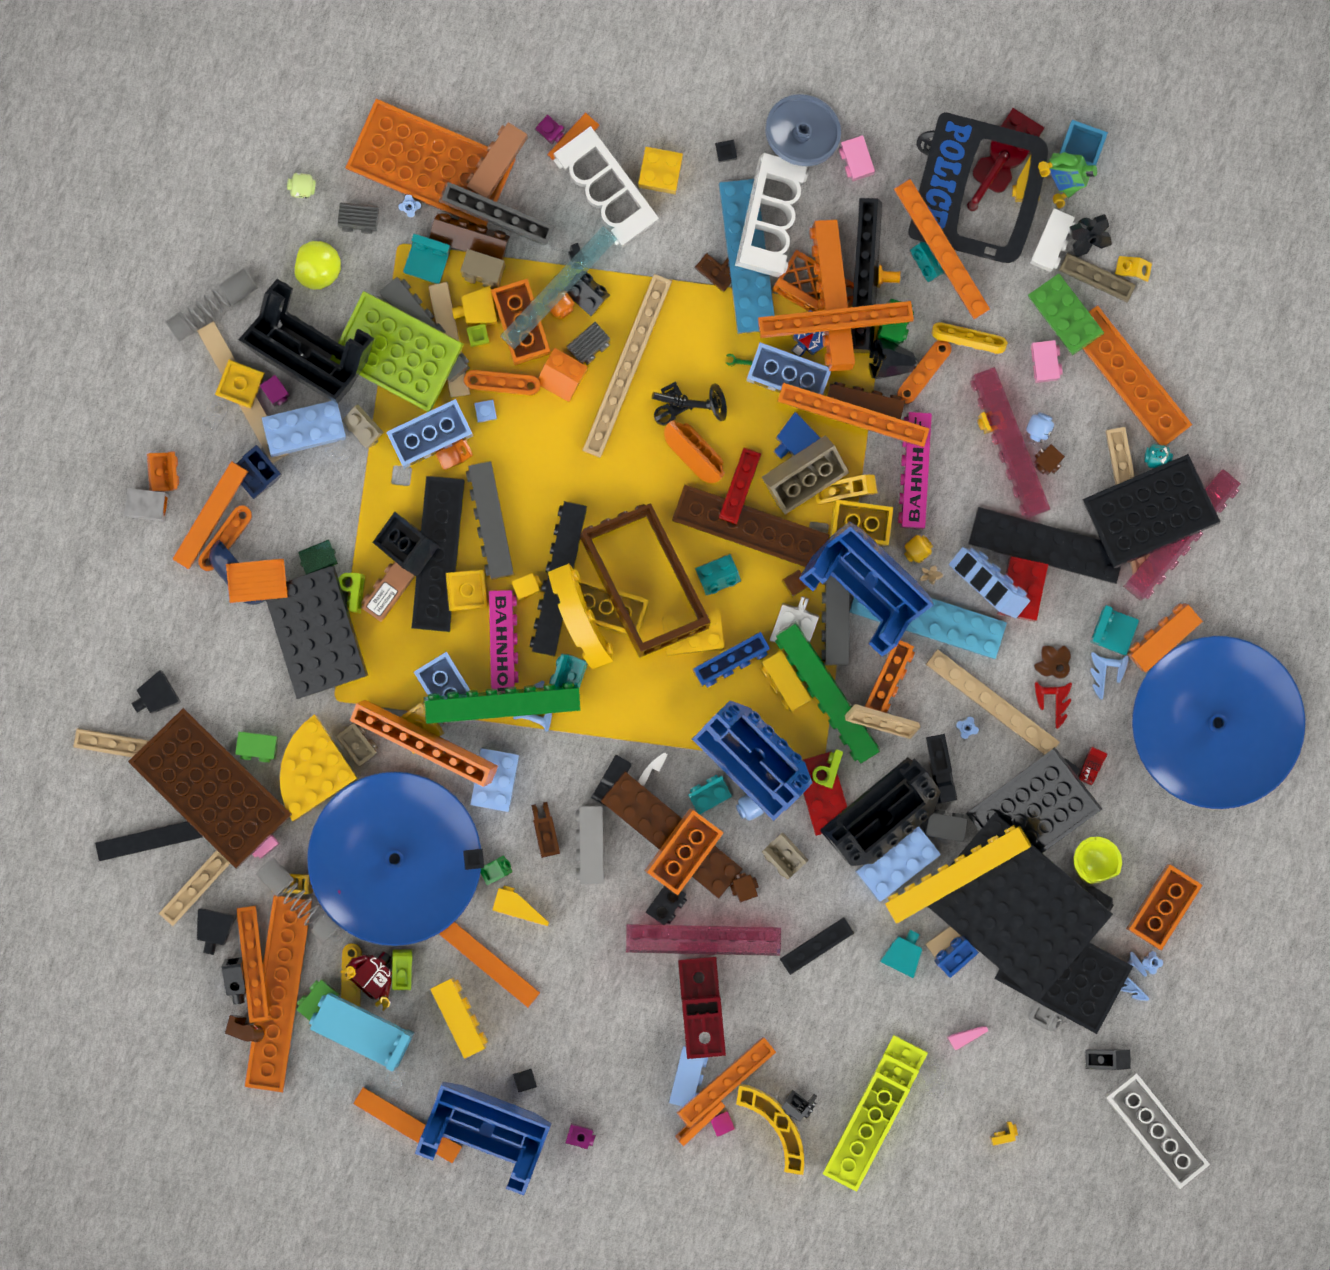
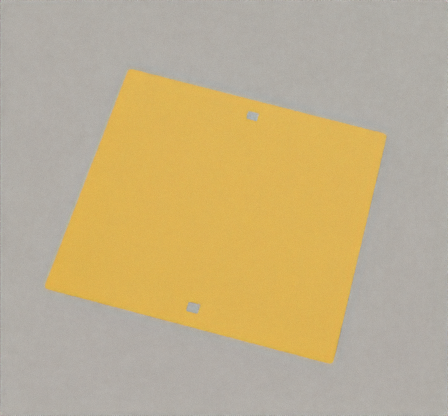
M401 244L396 250L392 280L396 277L401 280L405 279L411 286L410 292L413 295L416 293L422 300L421 306L424 310L428 308L434 315L429 286L435 285V283L403 272L412 245ZM456 250L450 251L440 283L448 282L453 307L463 306L462 296L485 288L481 282L476 281L474 284L464 280L465 278L461 274V267L466 252ZM504 257L503 260L506 267L499 287L528 278L551 353L556 348L576 360L566 346L594 322L610 337V346L602 353L599 350L594 355L596 358L590 364L584 363L588 367V371L570 402L541 386L539 392L533 396L469 389L470 395L451 398L448 381L446 380L432 410L455 399L457 400L473 434L472 437L466 439L473 456L461 464L443 470L436 454L409 466L412 468L409 486L391 484L393 467L395 465L402 466L387 435V431L427 413V411L377 386L373 421L384 433L377 439L378 443L368 450L351 572L365 575L363 599L367 594L371 595L375 590L373 588L374 584L379 578L381 580L386 575L384 571L388 565L395 563L394 560L372 542L394 512L421 531L426 476L465 480L456 572L484 569L488 607L452 611L450 632L412 629L416 586L415 576L382 622L370 615L362 607L361 613L349 611L368 676L335 687L334 696L336 700L353 704L367 700L379 707L409 711L423 702V697H428L414 671L445 652L451 657L470 690H477L478 693L486 692V689H491L489 591L512 590L513 595H516L511 583L512 581L533 573L534 577H539L542 585L543 581L548 579L546 566L548 561H552L553 554L549 553L551 544L556 542L557 536L554 535L555 525L559 524L561 519L558 516L559 506H563L564 501L587 506L583 525L584 529L591 525L593 527L597 526L607 518L614 519L624 511L631 512L639 505L651 503L705 612L720 610L724 649L667 656L665 647L639 658L628 635L596 625L607 643L610 642L613 647V661L595 669L587 665L579 688L581 711L552 713L549 730L703 751L692 738L729 701H733L756 711L767 725H770L775 733L784 739L788 746L798 753L802 759L826 753L829 730L828 720L830 717L827 713L823 714L817 704L820 702L816 696L812 698L807 690L809 686L806 681H801L812 700L791 712L790 709L785 710L781 703L783 699L781 694H776L770 684L773 681L770 676L766 678L761 670L763 661L781 651L775 642L770 641L782 604L785 603L798 607L801 596L805 597L803 604L806 598L809 599L805 610L819 615L810 644L821 659V651L825 650V642H822L821 639L822 630H825V623H822V611H825V604H822V592H825V584L819 582L814 591L808 587L794 597H791L782 580L797 570H800L802 573L805 567L673 522L672 519L684 484L726 498L744 447L761 453L744 505L809 527L810 522L828 524V534L830 537L834 502L817 504L816 496H813L785 515L773 499L762 476L793 457L788 452L780 459L774 453V450L781 444L776 439L777 435L795 412L820 438L826 435L835 445L849 471L847 475L839 480L863 474L868 430L777 402L778 392L746 381L751 365L736 364L728 366L725 362L732 363L734 358L727 357V354H733L736 358L749 360L753 363L760 342L794 354L791 350L798 342L793 339V335L760 338V332L738 334L732 288L728 287L722 292L715 285L671 280L672 283L601 458L584 452L583 448L653 277ZM582 270L589 273L593 280L599 285L604 286L610 294V297L603 302L592 316L574 302V311L563 319L561 317L556 318L546 305L549 299L548 295L556 289L558 291L564 290L573 277ZM772 293L774 316L808 312L783 296ZM495 302L494 307L498 324L486 325L490 342L488 344L471 347L466 328L476 325H467L465 317L455 319L459 341L464 343L461 351L469 360L467 364L470 369L466 373L470 370L531 375L539 378L550 355L514 365ZM879 325L875 326L874 340L876 339ZM823 347L814 355H811L806 350L801 356L828 367L825 364L826 347ZM854 353L855 365L852 370L831 371L823 395L827 396L829 386L834 384V382L846 384L845 387L853 389V386L864 388V392L871 393L874 390L875 379L871 378L869 372V363L873 364V358H869L870 354ZM472 378L470 382L472 384L477 383V378ZM676 381L682 393L681 397L686 395L689 400L707 401L711 385L716 383L720 386L727 406V416L724 421H719L712 410L693 408L692 411L688 409L675 416V422L683 425L685 423L689 424L723 460L722 466L725 474L718 482L707 483L701 480L669 447L664 436L666 426L657 424L654 419L655 410L660 406L666 405L667 402L652 399L653 392L662 393V388ZM529 383L527 385V388L533 389L535 385L533 383ZM494 400L497 419L478 423L474 403ZM662 409L658 411L656 417L668 410ZM671 414L661 418L658 421L661 423L668 422L671 418ZM462 446V451L466 455V450L464 446ZM490 461L492 462L514 572L513 576L491 580L490 576L486 575L485 565L488 562L487 557L482 556L481 546H484L483 538L479 539L477 527H480L479 519L475 520L473 510L477 506L476 501L471 500L470 490L473 489L472 482H468L466 475L470 465ZM858 497V498L847 499V500H844V501H851V502H858V503H859V497ZM647 517L592 539L616 589L649 600L639 631V636L643 643L664 634L663 616L694 613ZM580 539L574 569L578 571L580 579L603 585ZM731 554L741 582L732 587L719 590L715 594L705 595L695 568ZM542 586L539 587V593L520 601L517 597V606H513V614H517V625H514V633H517L518 645H514V652H518V664H514L515 671H518L519 683H515L516 689H524V686L535 685L540 681H544V684H549L550 678L555 674L557 668L556 661L562 653L585 660L582 656L583 649L581 646L577 647L564 620L555 657L533 653V648L529 647L531 637H535L537 629H533L535 618L540 617L541 610L537 609L539 600L544 598L545 592L541 591ZM760 632L762 633L770 650L766 651L767 656L759 660L755 657L750 660L751 664L743 669L740 667L733 669L734 674L726 678L722 675L716 679L717 683L708 688L706 685L701 686L693 668ZM782 649L784 655L787 656L786 651ZM793 665L792 668L796 673L798 669ZM825 665L835 680L837 666ZM537 714V715H538V716H541V717H544L545 714ZM522 718L478 719L479 721L544 729L541 724Z

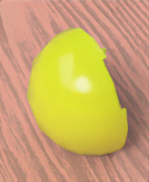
M310 241L299 248L294 274L304 287L319 290L331 285L338 278L341 271V260L338 252L330 244L323 241Z
M1089 837L1082 841L1075 850L1073 858L1074 869L1079 878L1088 884H1096L1112 879L1120 874L1122 867L1121 853L1117 846L1109 839Z

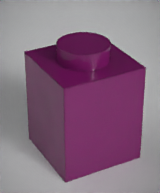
M276 375L260 385L274 407L276 405L282 406L288 401L287 398L290 395Z

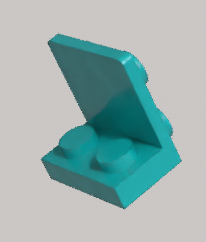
M413 233L411 239L412 246L403 272L435 284H440L451 251L450 245Z
M1105 605L1099 616L1090 643L1126 655L1139 620L1117 612L1112 607Z
M716 774L707 779L708 784L703 787L698 784L690 789L691 793L688 796L699 815L732 797L722 776L718 778Z

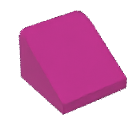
M728 1111L716 1115L711 1120L717 1137L735 1129Z

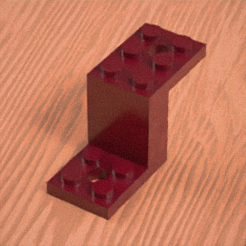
M715 956L678 960L687 1059L726 1056L717 958ZM696 972H702L705 977L704 981L696 983L693 980V975ZM707 1032L710 1034V1041L708 1043L700 1042L699 1035L701 1033Z

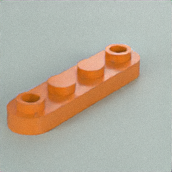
M936 341L898 389L897 396L902 397L901 400L905 401L904 404H910L916 399L950 355L951 345L949 342ZM939 346H944L945 352H940ZM904 391H909L910 397H905Z
M470 370L464 376V383L471 390L533 396L540 390L538 378L531 375ZM477 378V383L472 384L470 380ZM533 383L535 386L533 389H528L527 385Z
M238 506L233 510L200 555L198 564L201 569L208 572L214 570L212 565H206L205 561L209 559L210 549L217 540H220L230 550L252 520V512L248 507ZM245 512L246 518L240 519V513Z

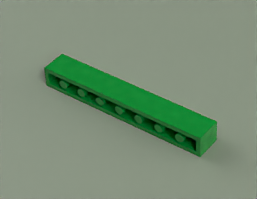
M796 621L776 634V644L781 650L784 649L788 654L786 659L791 666H796L798 669L796 673L802 682L806 681L808 684L807 690L812 698L816 696L820 702L817 704L823 714L827 713L830 717L828 722L834 730L837 728L840 732L839 738L844 746L848 744L851 751L849 753L853 760H858L862 764L879 753V746L865 726L846 721L845 715L852 706Z
M573 682L562 683L563 686L544 684L541 688L529 685L524 686V689L507 687L505 691L486 689V692L478 693L477 690L466 691V694L449 692L446 696H439L437 693L428 694V697H423L426 724L581 711L579 687L574 685Z

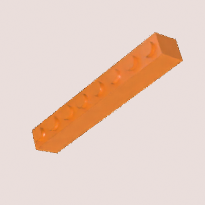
M814 221L812 228L809 230L810 239H813L814 244L812 245V256L816 260V263H814V274L818 277L816 291L820 293V299L818 300L819 311L848 308L838 221ZM851 328L824 331L825 335H823L822 341L823 346L827 350V353H825V364L828 365L829 371L852 370L855 365Z
M367 700L356 703L350 719L351 722L482 787L492 783L498 765Z

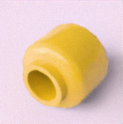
M915 535L905 544L906 552L904 555L910 562L914 560L916 563H922L932 554L931 548L933 545L926 536Z

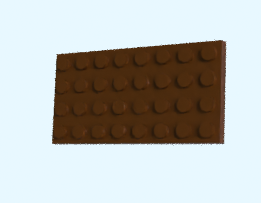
M184 708L128 761L236 870L292 815Z

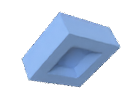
M494 400L474 403L478 423L497 419Z

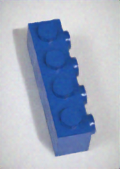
M760 632L693 668V671L701 686L706 685L708 688L717 683L716 679L722 675L726 678L734 674L733 669L737 667L743 669L751 664L750 660L755 657L759 660L767 656L766 651L770 650Z

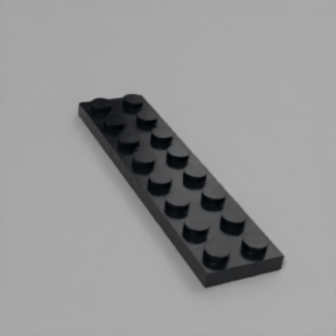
M426 476L421 531L436 542L439 547L416 577L412 629L450 632L452 611H449L446 573L456 572L464 479Z
M981 507L977 508L968 542L969 545L1021 559L1045 563L1050 567L1117 584L1121 566L1113 568L1101 540Z

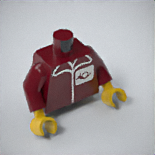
M383 951L378 958L373 955H361L352 958L346 968L341 970V974L346 973V980L353 982L370 999L377 1000L379 998L375 1006L378 1007L382 1004V1011L390 1006L388 998L392 972L386 965L392 959L391 956Z

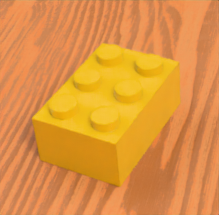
M835 500L830 537L850 521L867 533L879 546L887 547L889 545L893 507Z
M720 610L706 611L711 622L709 629L667 646V656L724 649ZM695 613L663 616L664 634L698 620Z

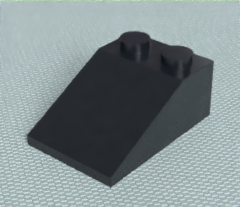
M396 512L393 513L372 542L399 566L416 577L439 547L430 537Z

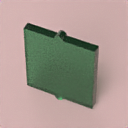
M329 539L298 552L301 559L300 565L304 568L306 575L338 564L335 557L336 551L332 548Z

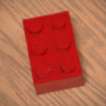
M1011 556L1008 558L1005 575L1014 581L1013 585L1016 588L1018 586L1027 593L1025 596L1030 600L1017 618L1035 622L1039 613L1048 564ZM999 611L997 612V614H999V615H1004V616L1011 617V616L1006 615V614H1003V613H1001V612H999Z

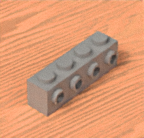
M580 806L579 810L576 811V822H580V830H576V841H580V849H576V861H580V868H576V880H580V884H604L603 806Z

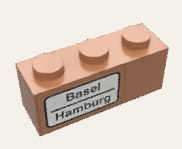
M396 562L388 565L384 571L386 573L382 580L379 578L373 586L375 589L371 595L367 594L361 602L363 604L362 609L380 622L384 620L415 577V575L403 569Z

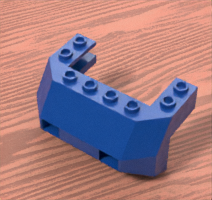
M850 521L835 532L811 557L799 577L806 586L814 591L819 582L823 584L831 575L863 604L873 616L881 622L869 645L882 657L898 645L909 623L934 605L932 599L920 584L867 533Z
M729 701L692 738L773 821L786 811L812 784L807 766L802 757L788 746V743L780 738L774 729L761 719L756 711L747 706Z
M442 1082L415 1154L433 1161L442 1138L446 1137L514 1163L515 1166L506 1189L524 1196L552 1123L535 1112L467 1086Z

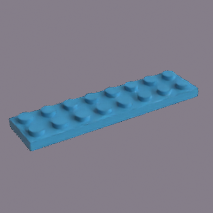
M754 179L719 183L738 334L759 332L758 317L774 316L769 275L735 266ZM759 207L757 216L758 221H762L761 207ZM754 230L751 246L766 250L764 231Z

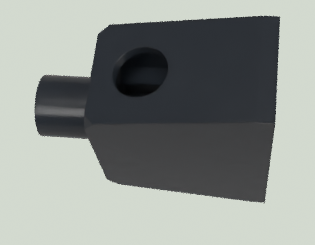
M159 670L137 689L140 698L131 704L137 713L147 707L148 711L153 714L179 704L181 701L164 672Z
M202 908L198 909L197 940L205 942L203 953L214 955L216 944H226L236 915Z
M242 957L225 959L221 968L226 995H232L233 1004L235 1005L245 1003L244 993H246Z

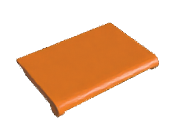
M284 559L226 564L230 603L288 597Z

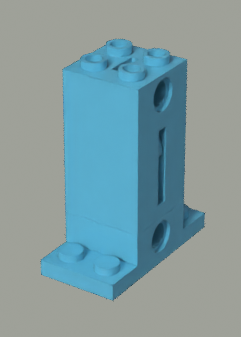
M328 993L321 997L318 1006L321 1008L318 1013L313 1014L309 1022L312 1025L310 1030L386 1066V1069L392 1072L398 1068L415 1032L409 1029L406 1030L335 994Z

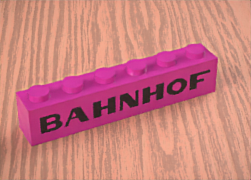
M909 412L907 417H904V421L930 429L924 447L902 441V447H906L905 455L901 457V466H904V474L900 476V485H903V493L899 494V504H902V512H898V523H901V528L925 529L932 413Z
M512 590L489 591L491 689H497V691H505V688L515 687V683H519L518 671H515L514 665L518 664V652H514V645H518L517 633H514V625H517V614H513V606H517V597L513 595Z

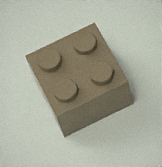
M467 249L461 267V274L467 282L475 284L478 281L483 283L484 287L490 286L491 289H494V287H499L506 266L504 260Z

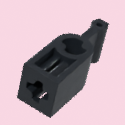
M615 755L591 798L603 804L601 799L624 771L628 773L632 763Z

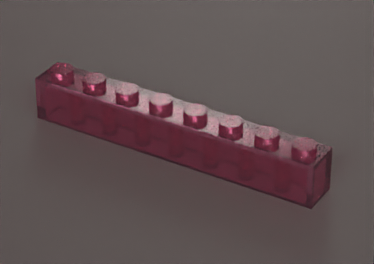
M995 367L973 375L971 377L972 381H970L972 390L974 392L977 391L979 396L977 399L980 409H984L992 429V441L994 445H998L1000 450L998 452L999 459L1006 465L1005 474L1007 479L1013 483L1012 492L1014 497L1020 501L1019 510L1022 516H1026V519L1049 511L1050 506Z
M1224 469L1205 488L1216 513L1217 511L1221 513L1227 506L1225 503L1229 497L1233 499L1240 491L1237 488L1241 483ZM1199 532L1151 553L1123 587L1139 601H1142L1144 598L1148 600L1155 592L1153 587L1156 584L1160 585L1166 579L1165 573L1169 569L1172 571L1178 565L1177 559L1180 555L1185 556L1191 549L1190 543L1193 540L1197 542L1203 533Z
M626 925V953L780 956L781 927Z

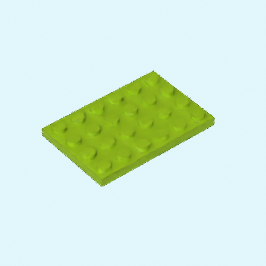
M363 291L338 343L345 346L350 338L354 340L357 329L368 333L374 338L368 361L359 375L427 412L431 411L464 343ZM332 355L330 360L340 365L341 361Z

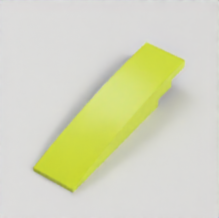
M893 1034L822 1173L823 1175L856 1192L858 1191L910 1092V1088L928 1054L927 1051Z

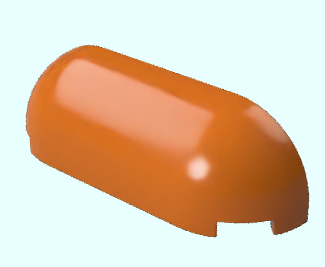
M673 420L666 425L664 436L667 444L701 480L707 483H716L724 476L725 472H723L722 466L724 462L721 457L689 424L685 423L683 425Z

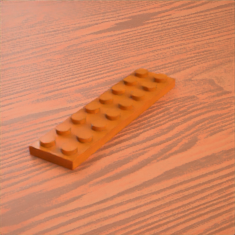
M1097 305L1089 313L1104 331V334L1084 347L1083 351L1157 444L1166 446L1193 424Z

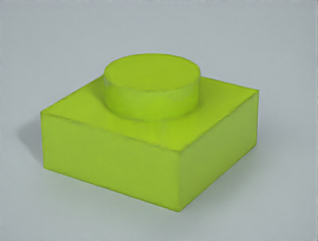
M485 324L466 328L471 347L490 343Z

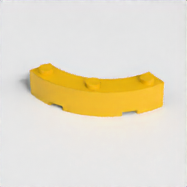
M569 564L549 571L548 575L553 593L558 594L561 602L557 604L575 645L577 647L581 646L583 649L582 656L592 669L612 662L613 647L610 642L607 643L594 622V614L587 607L578 581L580 580L578 571Z
M740 1084L736 1105L759 1113L771 1124L783 1146L785 1156L784 1172L803 1175V1143L792 1117L785 1114L784 1109L781 1108L782 1105L769 1094L752 1086Z

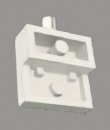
M801 596L798 607L785 603L782 604L770 641L775 642L777 639L776 634L796 621L810 642L819 615L805 610L808 598L805 599L803 604L805 597Z

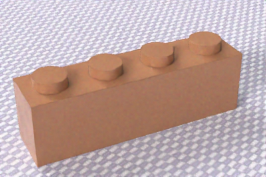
M509 122L506 126H501L497 133L499 137L495 142L492 141L487 148L488 154L485 158L482 157L476 166L478 167L476 173H471L466 181L469 191L488 199L528 139V134Z

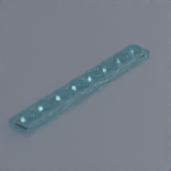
M603 226L500 337L515 349L609 249L617 238Z

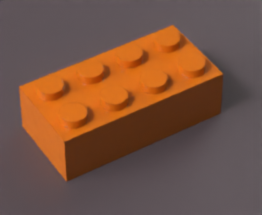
M528 278L492 289L491 292L514 365L550 355L551 351Z
M689 809L644 871L679 895L724 832L694 810Z
M1167 864L1126 929L1156 949L1162 950L1203 885L1171 864Z

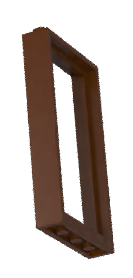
M651 503L639 505L631 512L624 511L614 519L607 518L597 526L593 527L591 525L583 529L580 539L639 658L709 629L711 622ZM647 517L698 620L643 643L592 539Z

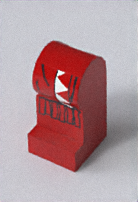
M1090 747L1078 778L1092 786L1108 754Z

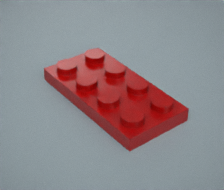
M830 752L802 759L807 766L812 780V784L803 795L815 836L821 835L820 829L847 808L838 773L832 788L820 785L812 778V772L816 767H830V763H827ZM821 769L817 771L816 777L818 780L823 781L826 779L827 774Z

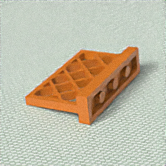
M796 250L788 262L786 273H783L778 278L772 291L807 311H819V299L817 296L819 293H817L813 282L818 281V277L812 278L810 269L814 268L816 261ZM796 257L804 260V267H795L794 260ZM807 270L809 279L799 281L797 272ZM794 273L796 282L789 283L783 278L786 274ZM845 278V286L854 289V283ZM810 282L813 291L806 293L802 290L801 284ZM853 296L847 297V300H850L848 308L853 304Z

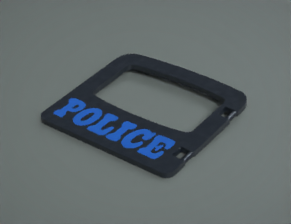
M948 112L939 115L918 192L955 251L1001 263H1011L1020 257L1033 222L1044 177L1040 175L1038 165L1040 162H1047V144L1042 138ZM983 139L1026 149L1031 153L1030 167L1020 210L1010 239L1004 247L963 237L957 233L966 183L975 154ZM911 219L908 229L909 237L926 243ZM985 248L996 249L995 256L984 253Z

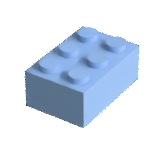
M447 652L414 671L427 695L437 693L439 696H446L449 692L466 694V691H470V688Z
M481 748L479 756L498 765L492 783L484 787L474 783L470 805L509 812L520 755Z

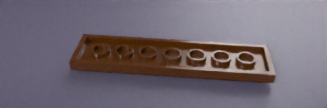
M685 484L672 519L673 522L803 567L807 566L811 557L827 542L829 534L743 505L737 524L719 518L725 498Z
M625 771L601 799L604 805L659 850L682 820L679 815ZM714 845L692 877L719 899L731 885L732 880H735V875H738L743 868Z

